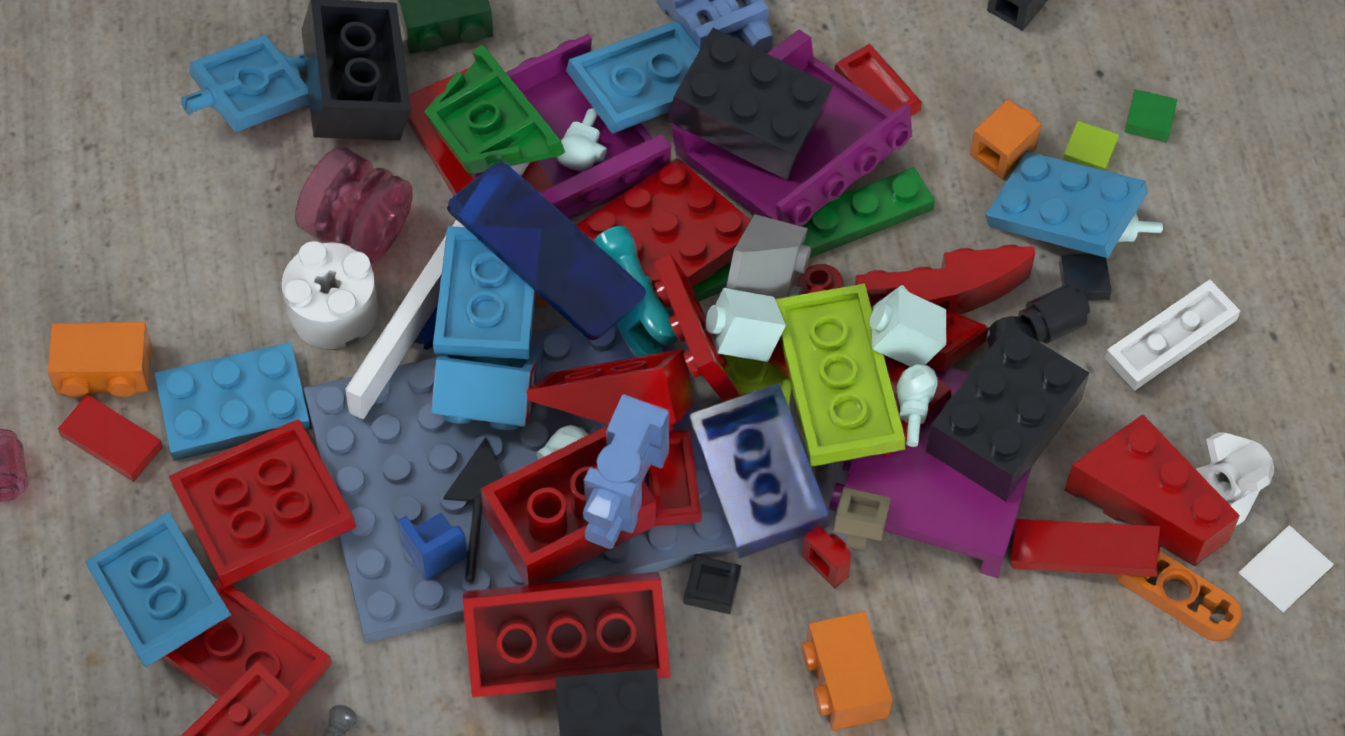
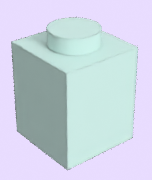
M723 288L716 305L710 307L706 317V329L711 335L717 353L766 362L769 361L786 326L774 297Z
M898 288L885 302L878 303L871 314L872 350L910 367L916 364L925 365L946 345V309L901 288Z

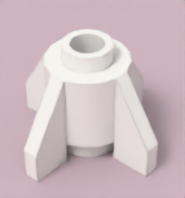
M1217 432L1206 439L1211 463L1196 468V470L1240 515L1237 526L1245 521L1260 490L1271 483L1274 474V464L1269 452L1261 444L1232 434Z

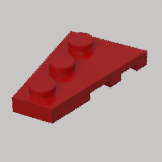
M671 254L658 259L654 264L661 280L655 282V287L666 307L672 306L675 314L669 317V321L680 342L685 340L687 342L689 350L684 352L683 356L695 378L703 375L730 412L741 407L747 402L741 389L735 385L724 370L729 367L724 354L717 353L710 333L705 330L706 315L688 277Z

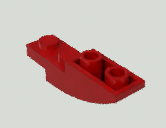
M1013 244L1004 245L997 249L984 250L960 248L953 252H944L941 269L917 267L910 271L901 272L874 270L866 274L856 275L855 285L865 284L871 308L899 286L903 285L910 293L946 309V313L953 311L961 315L999 299L1027 280L1031 275L1036 253L1034 246L1019 247Z

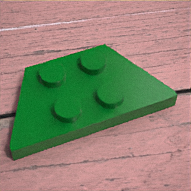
M483 44L473 51L472 54L475 62L463 75L456 72L447 83L446 90L437 96L424 111L431 126L469 175L553 158L566 153L561 140Z

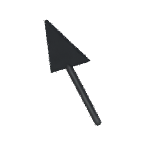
M486 437L443 497V500L474 502L465 580L468 583L474 581L483 509L481 488L503 478Z

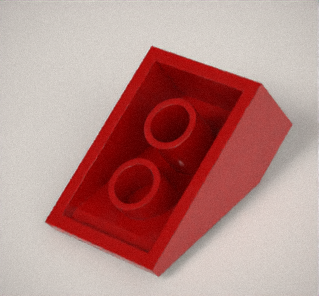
M684 349L552 371L526 390L529 401L608 425L622 394L668 410L669 431L674 429L673 424L684 419L683 415L695 404L688 366L683 356Z

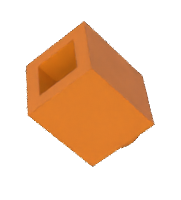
M1007 99L974 130L969 155L1004 180L1017 167L1026 151L1033 152L1037 148L1042 123L1036 119L1031 111L1026 108H1020L1014 102Z

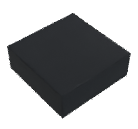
M1090 253L1060 256L1059 268L1062 286L1068 284L1074 290H1081L1087 300L1110 299L1112 290L1107 259L1105 257Z
M695 555L684 595V604L731 614L742 565Z

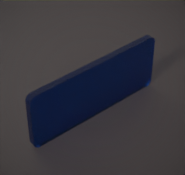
M496 162L449 200L448 212L589 340L601 338L643 301L646 295L645 288L508 164Z

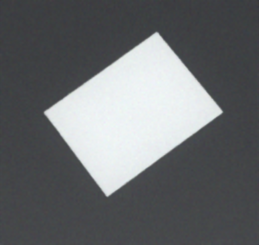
M1289 525L1238 573L1284 613L1334 564Z

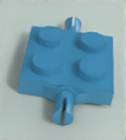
M266 35L194 60L190 62L189 74L201 88V91L183 96L181 98L182 107L189 115L206 107H213L219 111L236 133L309 105L308 86L300 78L299 74L306 70L304 53L293 57L287 56L278 50Z

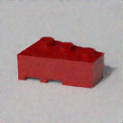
M1143 414L1072 464L1064 490L1076 498L1081 495L1104 508L1103 513L1114 520H1117L1119 517L1131 525L1160 526V547L1194 567L1230 540L1240 517L1229 503Z

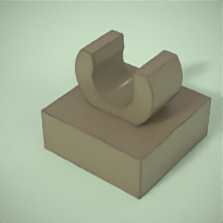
M844 487L836 515L834 531L848 534L846 548L865 552L867 538L878 541L882 540L891 497Z

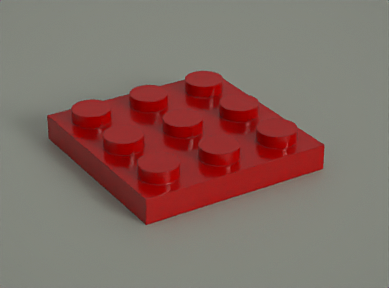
M677 157L572 226L575 239L595 256L591 250V244L599 234L615 226L627 227L637 245L638 259L644 273L651 278L653 289L663 303L655 287V282L661 280L654 264L655 261L671 254L688 277L693 288L732 261L734 249L751 219ZM616 272L617 277L624 283L619 274Z
M299 419L168 476L222 587H226L356 528L353 515Z

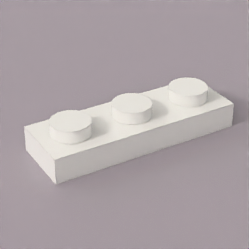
M1209 279L1107 349L1104 359L1135 391L1238 319L1240 310Z

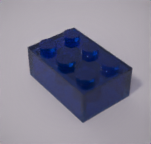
M780 383L689 414L695 439L739 559L805 536L818 524L823 529L829 527L828 511Z

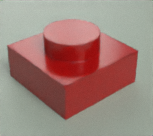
M818 524L804 536L802 557L835 589L849 576L850 551L846 548V544L840 537L835 534L829 535Z

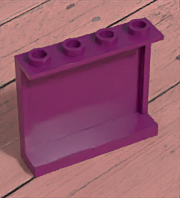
M799 29L767 54L832 85L833 88L824 113L788 180L674 124L671 125L676 156L754 215L802 226L831 200L839 198L845 189L861 176L872 172L877 164L894 150L901 149L912 137V124L909 105L905 103L895 112L886 108L813 56L811 37Z
M589 33L576 40H567L556 49L537 58H528L518 67L506 72L560 140L563 139L572 122L582 123L587 110L594 109L566 71L569 59L591 52L592 38ZM597 115L593 128L600 132L597 143L607 148L603 162L594 164L592 168L586 171L577 172L561 165L556 157L538 160L553 186L508 209L503 203L498 211L501 223L546 232L620 196L670 163L672 146L663 134L652 138L642 123L612 134L600 116ZM488 171L470 175L479 186Z
M930 367L935 371L936 377L951 389V398L971 374L950 367L944 372ZM950 399L920 426L918 446H908L906 439L905 450L892 452L886 458L882 454L844 460L842 470L849 471L845 485L836 483L830 500L829 510L835 511L837 515L844 487L891 497L884 531L983 560L980 573L999 578L1031 468L1005 502L927 453L926 447L931 424Z

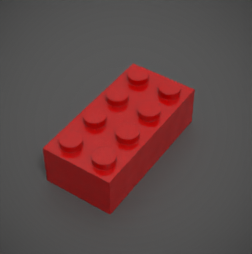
M658 572L463 591L462 600L472 698L556 689L555 677L656 668L658 679L671 677L662 581Z

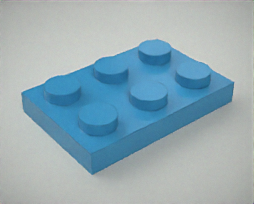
M674 21L569 59L566 71L613 134L670 112L673 97L700 49L680 23Z
M1026 151L985 216L989 227L1108 258L1148 194L1145 180Z
M447 226L433 341L434 355L529 359L541 242L540 231Z
M291 342L154 372L173 461L236 447L297 419L301 421L305 430H311Z
M169 511L85 561L134 651L145 667L231 615Z

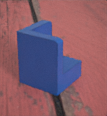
M442 512L416 527L413 526L407 516L397 520L401 544L426 581L467 558L465 533L460 526L452 528Z

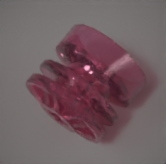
M336 147L326 153L307 178L297 202L295 211L296 226L300 231L322 243H340L350 246L351 249L357 252L364 253L369 258L371 265L388 251L401 232L410 211L413 187L408 180L400 176H393L385 168L373 169L369 159L346 147Z

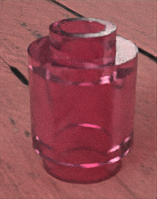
M0 429V502H9L16 499L27 489L28 479L23 443L18 440L15 432L8 429Z

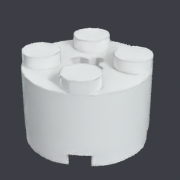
M311 241L304 244L300 248L299 253L286 266L282 277V292L287 315L297 335L304 342L317 348L338 349L346 347V342L358 336L359 339H362L372 330L378 317L379 304L373 270L369 258L364 253L340 243Z

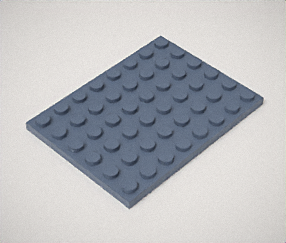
M610 317L531 335V346L544 347L538 381L552 371L635 357L627 347L616 323ZM659 343L662 352L676 350L675 344L666 346ZM436 357L398 366L364 419L349 413L346 387L353 377L304 388L320 458L353 515L356 528L340 534L339 537L365 643L464 619L463 591L525 585L483 515V509L475 579L471 583L465 580L467 558L426 581L401 544L397 520L407 516L413 526L416 527L442 512L452 528L460 526L465 533L468 556L474 502L443 500V497L485 437L488 440L501 473L505 477L537 461V451L545 447L548 440L559 428L574 425L583 428L588 434H591L608 424L535 402L533 403L532 414L526 426H518L514 430L496 429L490 426L488 421L474 419L469 423L448 422L444 420V415L430 413ZM694 405L683 415L684 419L673 424L674 429L669 432L690 430L702 513L701 522L654 526L545 583L648 573L691 563L694 561L695 555L711 558L737 551L738 541ZM646 473L644 477V482L649 488L648 476Z

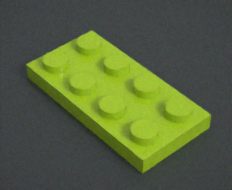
M865 284L775 299L786 325L780 339L810 466L905 450V436L884 355L872 350V328L870 327L872 309Z

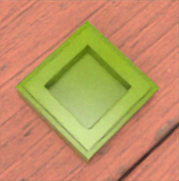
M1077 121L1064 152L1063 160L1106 171L1120 134Z

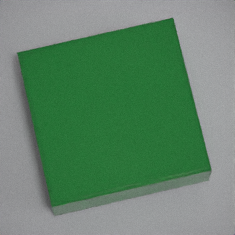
M1135 89L1124 133L1167 142L1178 99Z

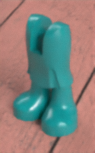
M615 226L605 230L591 244V250L595 256L583 258L572 264L564 273L563 279L570 290L576 294L595 293L600 297L607 307L606 315L616 323L627 347L635 357L662 353L659 343L671 346L678 340L669 321V317L672 315L657 297L651 278L645 275L638 259L637 245L629 229L624 226ZM616 272L619 274V276L621 277V279L624 281V283H625L624 285L621 286V284H620V282H619V280H618V278H617Z

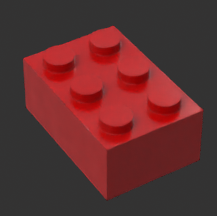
M609 425L481 488L483 515L525 585L545 583L609 550V548L585 539V530L589 522L583 517V511L586 506L584 479L590 467L597 469L598 455L607 446L606 430ZM644 480L642 482V503L638 511V522L634 531L629 533L621 530L614 547L656 526V499Z

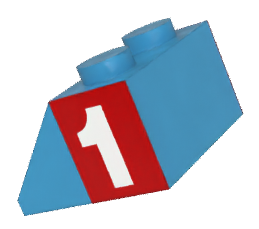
M530 345L529 359L438 355L435 359L430 413L444 415V420L452 423H469L474 419L488 421L490 426L501 430H514L518 426L525 427L532 414L534 403L528 400L526 390L538 382L544 347Z

